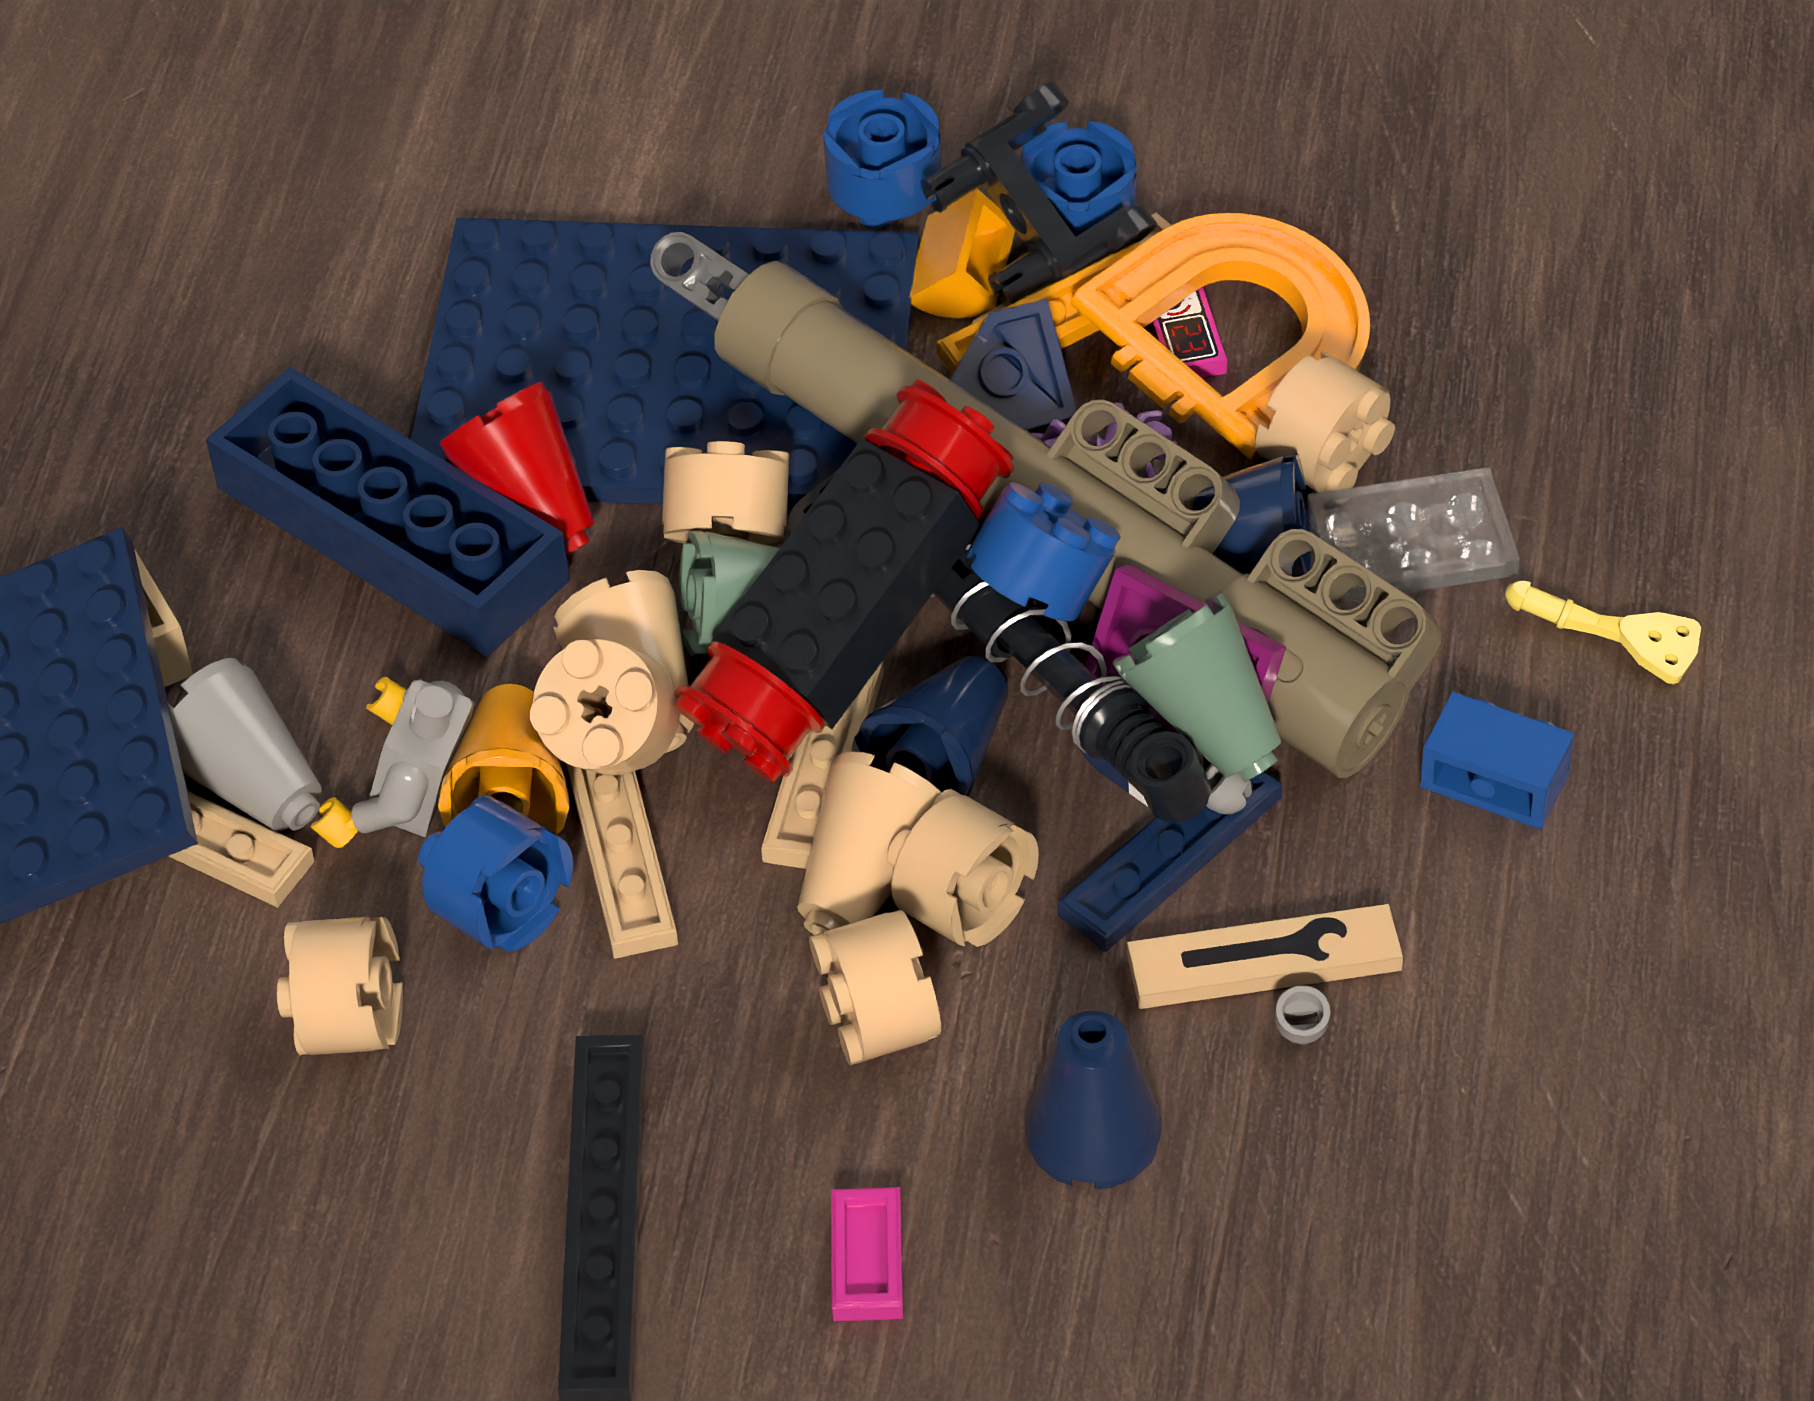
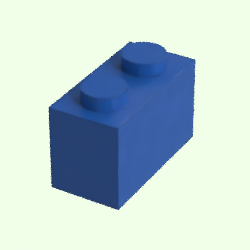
M1452 692L1423 747L1420 787L1542 830L1570 774L1574 733L1560 729L1550 722L1534 720L1499 708L1486 700H1475Z

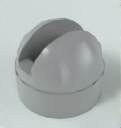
M1211 764L1205 770L1211 789V795L1206 806L1219 814H1235L1246 806L1245 798L1252 794L1251 780L1244 782L1239 773L1226 778Z
M1295 986L1286 990L1280 996L1275 1011V1023L1280 1034L1291 1043L1306 1045L1319 1039L1325 1033L1330 1018L1328 1000L1320 991L1310 986ZM1317 1016L1319 1023L1293 1026L1287 1023V1021H1303Z

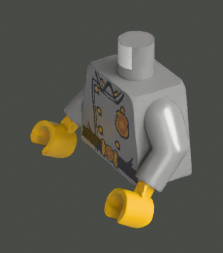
M388 677L381 678L376 683L375 688L381 691L382 695L373 704H367L366 709L392 725L381 751L369 800L356 803L351 811L336 797H332L319 808V812L323 817L312 823L310 827L336 848L346 845L358 831L366 834L391 826L426 838L439 808L438 800L441 782L472 718L474 702L470 698L465 697L464 693L457 686L446 681L428 683L422 680H413L410 687L406 690Z

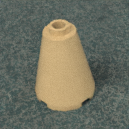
M629 571L626 574L630 582L611 588L607 578H604L576 592L558 608L554 616L558 628H553L557 641L563 649L576 640L600 639L613 641L643 652L658 661L669 673L674 691L679 685L689 687L675 594L668 578L657 571ZM605 699L603 703L611 713L613 707L609 706ZM680 712L675 737L665 753L680 747L686 741V735L694 726V723Z
M844 752L836 756L829 770L797 906L800 914L806 919L804 926L808 931L816 935L871 918L892 894L894 867L887 862L889 847L897 834L906 829H913L920 818L932 808L935 800L941 794L929 781L897 763L893 764L889 773L871 767L870 764L875 755L864 752Z

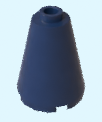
M1298 455L1282 456L1222 476L1237 491L1240 499V510L1235 522L1215 549L1213 555L1240 573L1251 574L1268 547L1281 533L1290 529H1303L1311 532L1309 509H1304L1301 492H1295L1306 490L1304 473ZM1215 487L1205 488L1196 495L1193 502L1194 511H1200L1212 502L1215 496ZM1306 552L1295 560L1292 566L1293 577H1300L1311 570V552Z
M977 656L962 657L870 713L864 719L859 732L854 737L851 747L852 752H864L875 755L870 764L871 767L889 773L893 764L897 763L929 781L941 793L952 789L961 795L969 797L1008 697L1006 679L1001 671L991 662Z
M1084 1011L1068 1018L1062 1024L1027 1110L1025 1120L1027 1147L1037 1165L1058 1182L1071 1186L1072 1180L1095 1182V1189L1112 1188L1135 1179L1152 1163L1161 1136L1162 1120L1156 1100L1122 1023L1114 1016L1105 1012Z

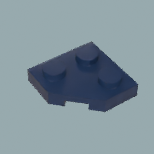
M1044 299L992 312L985 316L949 380L1026 431L1049 425L1053 419L1060 421L1070 420L1077 409L1048 300Z

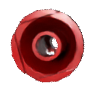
M541 381L496 404L497 408L482 417L478 415L449 434L439 444L444 450L445 456L456 468L563 532L566 556L591 541L585 531L595 523L550 391L548 392Z

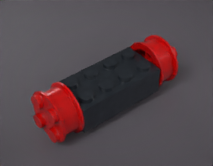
M915 380L911 386H902L896 394L900 406L882 430L872 428L865 435V440H860L713 637L712 642L707 647V652L711 659L690 687L679 685L674 691L677 698L673 704L674 707L690 721L700 726L696 733L705 742L723 754H727L733 747L746 756L743 761L751 770L771 783H775L780 775L788 777L791 774L793 767L788 760L810 731L821 733L825 726L833 730L981 529V525L977 521L983 513L979 501L997 477L1008 478L1014 471L1012 454L990 436L995 427L984 415L969 406H964L961 411L946 403L945 398L937 390L921 380Z

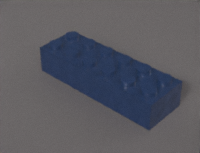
M289 367L206 438L218 489L485 657H488L570 581L563 532L292 367Z

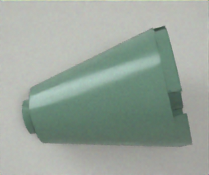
M689 531L687 535L693 544H683L679 571V611H688V615L693 622V629L682 630L683 642L689 655L692 657L709 656L707 647L712 642L713 637L780 548L707 531Z
M1220 591L1205 599L1207 605L1192 614L1190 609L1186 610L1129 648L1128 650L1135 661L1132 660L1130 655L1116 658L1113 661V665L1119 675L1182 736L1186 737L1226 778L1239 773L1245 782L1262 773L1277 761L1272 750L1281 743V739L1231 604L1223 592Z

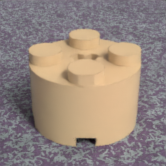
M1320 352L1322 358L1320 360L1311 355L1301 359L1285 375L1273 392L1267 406L1276 412L1269 429L1259 423L1256 433V450L1259 456L1267 461L1282 456L1298 455L1304 473L1305 484L1320 494H1329L1335 499H1342L1354 486L1358 471L1370 454L1378 455L1388 446L1395 431V424L1387 420L1390 409V395L1385 387L1329 353Z
M728 441L707 443V454H702L701 450L695 448L672 447L665 449L662 512L664 538L678 543L693 544L687 535L689 531H707L768 546L782 544L787 527L789 454L782 451L763 450L753 452L752 456L744 455V444Z
M584 639L568 644L565 649L550 660L542 671L533 695L530 721L545 746L560 760L578 768L609 776L630 773L655 763L667 751L675 737L679 724V711L673 705L676 702L672 687L673 682L669 673L658 661L643 652L613 641ZM605 699L607 704L613 707L608 718L603 717L604 713L600 710Z
M952 789L943 791L937 797L932 808L920 818L912 830L906 829L897 834L887 853V862L894 867L892 896L896 906L904 911V913L964 947V942H969L976 947L989 943L1012 922L1025 899L1016 895L1023 876L1025 875L1034 880L1039 859L1038 845L1031 833L975 800L961 795Z
M898 910L892 913L880 914L809 937L811 952L820 975L828 974V984L819 987L823 1008L830 1025L840 1022L844 1025L838 1027V1034L845 1058L850 1066L927 1042L928 1039L938 1037L941 1034V1020L933 984L930 977H924L918 959L923 953L913 927L904 911Z
M354 917L287 923L284 931V946L289 961V977H280L278 980L277 1004L281 1017H293L294 1042L297 1053L299 1055L367 1052L390 1049L388 1045H395L401 1029L403 989L402 982L393 983L389 962L400 961L395 934L386 917Z

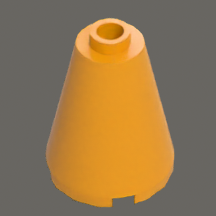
M503 684L491 688L481 698L440 785L438 807L445 827L458 814L467 809L477 797L489 795L498 801L508 804L548 830L556 831V835L564 828L569 811V792L559 758L545 746L530 721V709L533 704L534 695L532 690L517 684Z

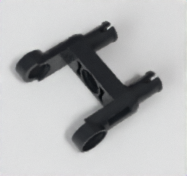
M1056 82L1047 83L1033 91L1015 107L1011 116L967 142L961 150L960 158L930 177H925L920 181L921 189L927 200L934 195L937 199L931 203V206L939 213L978 187L987 190L1029 249L1028 253L1000 271L988 276L989 285L994 295L1003 290L1004 295L999 297L998 300L1005 307L1014 304L1046 282L1054 284L1088 267L1111 251L1114 254L1137 242H1141L1157 227V222L1146 207L1138 205L1129 211L1122 207L1075 237L1014 151L1046 132L1047 128L1044 125L1057 117L1069 104V100Z

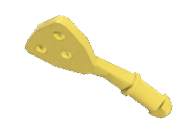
M1527 581L1511 583L1505 590V597L1509 605L1519 612L1522 609L1555 623L1559 629L1577 630L1620 642L1639 665L1669 684L1679 683L1695 660L1698 652L1701 626L1694 619L1661 612L1627 615L1626 617L1600 615L1574 604V601L1571 599L1565 601L1530 586L1531 582ZM1666 661H1670V662H1672L1674 665H1670V664H1668Z

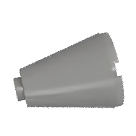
M226 658L213 662L191 675L181 684L188 694L175 708L168 703L183 774L274 831L279 832L289 828L291 830H298L307 825L319 811L320 803L318 800L322 787L254 671L245 664L242 665L236 658Z

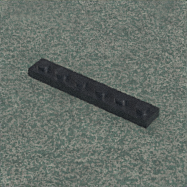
M643 1034L576 1036L558 1378L560 1401H632L645 1069Z

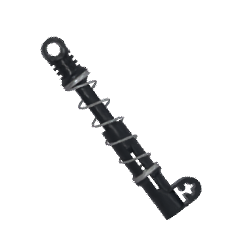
M837 471L804 496L792 508L788 517V528L791 533ZM969 544L930 596H936L952 612L951 625L956 630L969 628L986 644V658L990 662H1002L1010 657H1015L1026 668L1021 679L1020 691L1025 696H1034L1048 689L1057 697L1062 704L1056 714V726L1060 730L1072 729L1073 741L1084 753L1095 759H1105L1143 795L1154 816L1162 821L1176 823L1189 820L1199 814L1208 803L1211 789L1210 782L1189 740L1179 733L1170 732L1150 714L1149 703L1123 678L1117 676L1106 677L1107 668L1103 656L1093 646L1081 642L1071 643V633L1066 621L1056 620L1063 627L1066 636V644L1061 645L1042 627L1044 621L1043 614L1046 609L1040 610L1036 606L1035 599L1029 598L1024 607L1002 595L983 581L971 568L975 558H967V552L972 545ZM956 617H957L959 620H961L964 624L960 625V624L956 621ZM1070 648H1080L1089 651L1099 662L1101 678L1097 679L1070 653ZM991 650H992L998 657L992 656V655H991ZM1030 673L1043 684L1042 687L1033 691H1029L1025 687ZM1065 707L1075 715L1074 722L1067 725L1061 722V715Z

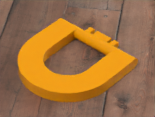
M1242 213L1202 215L1180 221L1165 228L1081 286L1071 300V305L1121 348V350L1114 353L1111 364L1122 373L1136 364L1129 371L1128 379L1161 408H1164L1175 399L1178 400L1169 410V415L1178 423L1185 422L1188 417L1196 413L1251 462H1256L1262 458L1256 450V433L1259 423L1269 429L1276 411L1269 408L1267 404L1285 375L1301 359L1308 355L1317 360L1322 359L1320 352L1329 353L1359 372L1370 334L1369 309L1365 295L1354 274L1339 256L1321 241L1296 227L1274 219ZM1240 280L1264 286L1281 296L1293 308L1302 327V338L1293 348L1226 396L1218 393L1144 329L1148 324L1205 285L1218 281Z

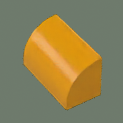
M978 188L948 206L943 212L939 213L936 211L927 217L916 257L913 285L909 296L911 297L912 305L924 312L945 318L962 319L982 315L996 307L999 293L994 295L989 285L988 276L1006 267L1015 230L999 207Z

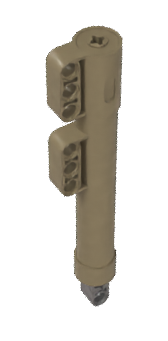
M672 232L663 236L655 244L650 259L653 274L677 294L718 321L715 330V350L720 359L770 393L781 396L786 395L858 444L861 439L865 440V435L872 428L882 430L900 406L896 397L897 392L902 386H911L915 380H921L933 387L945 398L946 403L961 411L964 406H969L984 415L995 427L990 436L1012 454L1014 471L1008 478L997 477L979 501L983 513L977 521L982 527L1002 490L1008 487L1011 482L1021 484L1032 491H1036L1039 484L1043 482L1068 494L1073 499L1070 509L1085 519L1091 517L1105 522L1113 527L1121 537L1115 547L1116 552L1088 599V601L1103 610L1115 569L1129 564L1206 605L1205 599L1222 591L1228 602H1230L1238 622L1287 647L1268 702V707L1280 739L1338 778H1348L1359 772L1372 760L1389 739L1401 719L1411 689L1436 655L1441 644V631L1437 621L1414 599L1313 533L1303 529H1290L1281 533L1268 547L1251 574L1243 575L1213 555V552L1229 531L1239 513L1240 499L1237 491L1212 467L1114 403L1106 400H1092L1083 404L1075 412L1053 446L1050 447L845 311L837 297L787 264L773 261L761 265L751 274H748L691 235L683 232ZM694 257L690 270L680 276L682 265L688 259ZM720 283L733 291L729 300L721 298L715 293ZM1117 423V431L1114 438L1103 446H1096L1100 431L1105 426ZM1159 455H1166L1163 470L1152 478H1145L1147 464ZM1215 487V496L1212 502L1206 508L1194 511L1193 502L1196 495L1205 488ZM1306 552H1315V563L1312 569L1305 575L1293 577L1292 566L1295 560ZM1366 585L1364 601L1355 609L1343 610L1342 600L1345 593L1354 586ZM1416 618L1418 620V629L1415 636L1404 644H1394L1393 633L1395 628L1406 619Z

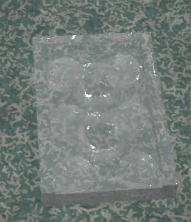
M1490 467L1308 494L1307 509H1309L1314 535L1403 593L1518 576L1520 558ZM1357 585L1350 588L1345 593L1342 602L1364 599L1366 596V585Z

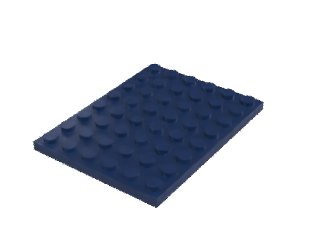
M456 217L411 440L454 466L445 456V452L439 444L444 438L476 416L482 417L497 408L496 404L542 381L548 392L550 391L587 502L663 505L665 449L672 447L695 448L701 450L702 454H707V443L728 441L744 444V455L752 456L753 452L763 450L782 451L789 454L787 510H792L804 496L843 465L857 446V443L786 395L781 396L770 393L720 359L715 350V330L718 321L677 294L653 274L650 265L652 250L663 236L672 232H683L691 235L748 274H751L761 265L773 261L785 263L837 297L845 311L908 352L913 311L911 297L909 296L913 285L916 257L919 249V233ZM694 257L688 259L682 265L680 276L690 270ZM720 283L715 293L721 298L729 300L733 291Z

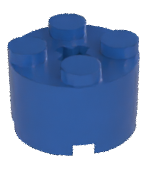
M869 90L844 99L832 109L828 116L829 124L826 130H824L826 182L829 195L841 209L853 216L859 217L861 224L865 227L880 229L888 226L893 220L916 214L937 199L934 195L927 200L920 185L922 179L930 177L941 170L939 121L934 110L925 101L915 95L902 92V99L884 98V90Z
M1068 121L1047 126L1046 132L1023 146L1021 162L1075 237L1122 207L1129 211L1137 206V166L1134 149L1131 142L1115 128L1103 123L1087 121V129H1068Z
M1011 482L1008 487L1002 490L970 546L967 558H975L971 564L974 572L988 585L1010 600L1025 607L1029 598L1037 599L1049 604L1043 614L1044 616L1060 621H1074L1078 618L1116 552L1115 547L1121 537L1113 527L1105 522L1091 517L1085 519L1070 509L1073 499L1062 490L1042 482L1036 491H1032L1021 484Z
M489 795L477 797L442 832L430 835L424 841L418 855L420 866L425 868L422 890L429 910L478 943L494 950L493 947H501L507 952L519 950L540 936L554 920L560 907L552 903L560 883L569 888L573 876V857L571 849L565 840L508 804L498 801Z

